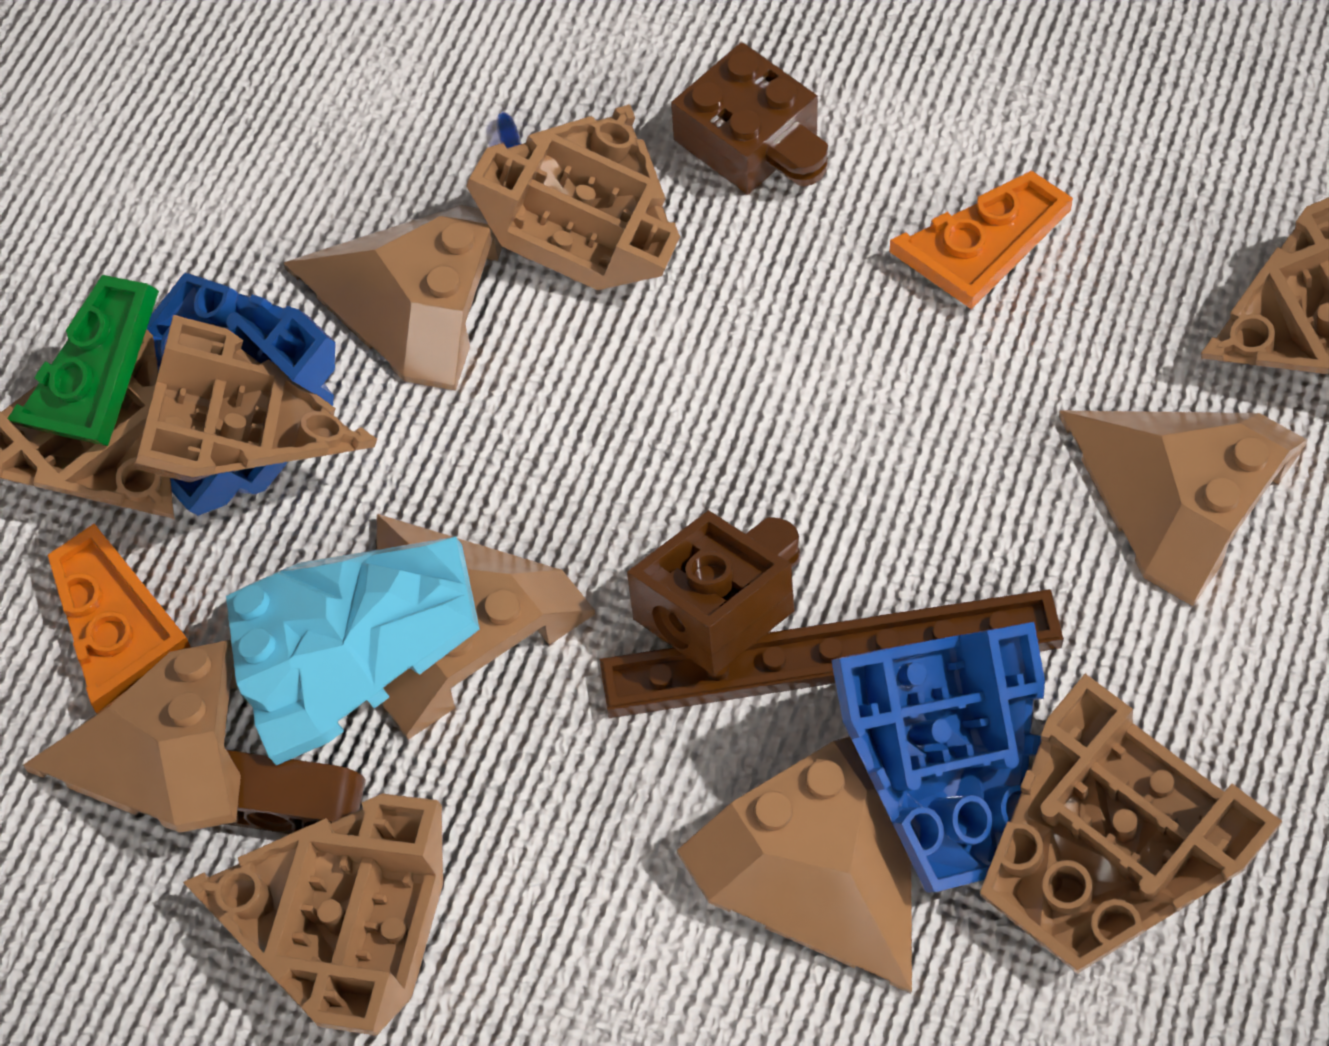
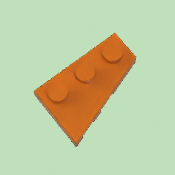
M1031 170L978 196L976 204L952 216L949 212H946L931 219V226L911 236L905 232L891 239L889 252L972 309L1071 211L1073 198Z
M95 523L48 554L62 607L73 636L76 655L86 681L90 703L96 713L133 686L169 652L191 648L184 633Z

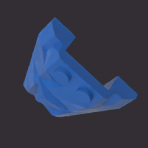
M184 272L151 314L147 330L154 337L158 373L173 315L230 330L243 340L241 349L261 364L271 360L292 381L313 394H317L333 406L334 395L325 385V381L335 370L336 342L301 310L290 306L282 308L273 305L265 298L253 294L249 297L238 293L229 286ZM288 462L210 475L193 482L170 478L171 490L189 512L199 516L226 506L237 492L255 495L266 491Z
M1034 622L945 637L831 660L842 721L925 891L938 892L985 880L1007 822L1011 821L1022 793L1021 785L1027 769L1029 770V757L1037 754L1041 743L1040 735H1031L1034 700L1044 699L1045 677Z

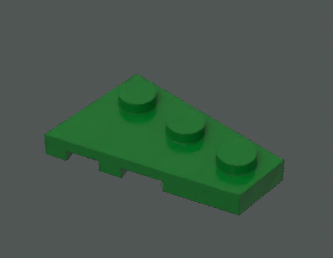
M102 275L67 327L68 340L52 364L46 361L43 363L34 377L39 382L24 406L16 404L7 419L17 426L108 447L159 290L147 283Z

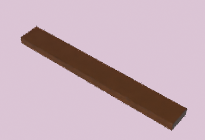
M1048 589L769 632L716 675H712L673 647L601 658L600 666L608 718L610 719L835 684L831 661L833 659L1034 622L1040 652L1061 649L1064 639L1052 591Z

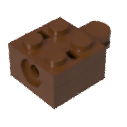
M742 41L671 101L674 141L747 195L776 170L801 187L817 183L826 174L828 167V143L817 135L818 95Z
M706 511L627 571L633 620L712 675H716L794 612L792 568L801 560L797 528L791 522L782 518L767 517L745 534L713 512Z

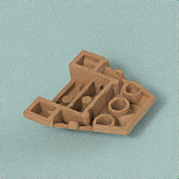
M1085 673L1046 720L1041 733L1042 741L1031 769H1027L1021 785L1022 793L1011 821L1007 822L981 888L980 896L1078 974L1172 914L1187 907L1214 888L1242 873L1281 826L1282 820L1232 783L1225 792L1136 726L1133 723V709Z

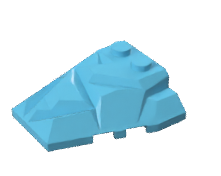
M457 537L296 563L226 596L236 683L242 696L253 707L255 727L269 758L275 765L331 742L344 732L338 723L339 720L366 700L375 709L389 698L383 687L409 668L420 675L480 630L463 546Z

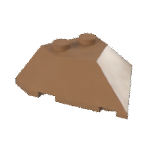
M630 104L615 108L611 117L598 121L593 116H589L528 135L525 143L514 147L506 148L501 143L486 148L469 177L466 187L502 247L596 290L661 277L680 239V235L675 222H668L663 209L666 198L644 139H637L632 126L635 116Z
M1329 197L1306 206L1296 220L1295 229L1281 248H1276L1234 306L1226 325L1216 338H1211L1201 352V359L1329 374Z
M459 205L283 262L284 268L296 280L301 279L315 292L317 299L370 349L374 348L390 363L391 369L403 381L456 391L470 349L466 320L486 259L498 261L502 246L479 208Z
M173 315L134 469L154 473L162 477L193 482L220 473L374 448L378 439L362 427L355 431L349 429L334 416L335 407L317 394H313L292 381L271 360H267L262 364L241 349L243 340L230 330Z
M146 329L108 447L29 429L11 423L7 419L16 404L25 405L35 390V386L2 412L0 411V478L175 519L170 477H162L154 473L134 469L158 377L153 335Z
M1059 411V418L1067 433L1071 432L1082 452L1081 460L1118 530H1123L1136 555L1135 562L1143 578L1191 606L1195 605L1222 566L1228 544L1272 481L1279 485L1308 441L1306 438L1260 413Z
M377 514L376 550L452 537ZM457 538L463 546L480 630L420 675L409 668L383 687L389 698L382 702L381 705L408 740L455 709L450 688L534 632L538 631L545 641L551 645L595 615V609L563 570Z
M231 639L169 652L127 691L72 732L23 764L27 772L41 778L49 775L62 780L67 788L131 814L136 815L140 811L155 817L162 826L179 833L236 822L241 774L224 747L230 689L238 688Z
M850 736L832 741L734 800L677 849L678 856L708 903L727 912H731V910L766 925L765 929L854 969L856 966L888 980V984L911 994V861Z
M382 793L362 802L363 809L331 823L327 818L238 857L239 864L210 877L204 872L183 882L319 1027L377 1036L412 998L443 887L442 805L438 800Z

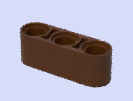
M227 750L241 774L236 822L224 825L292 834L327 818L331 823L360 809L366 779L354 770L337 765L295 759L275 765L267 755Z

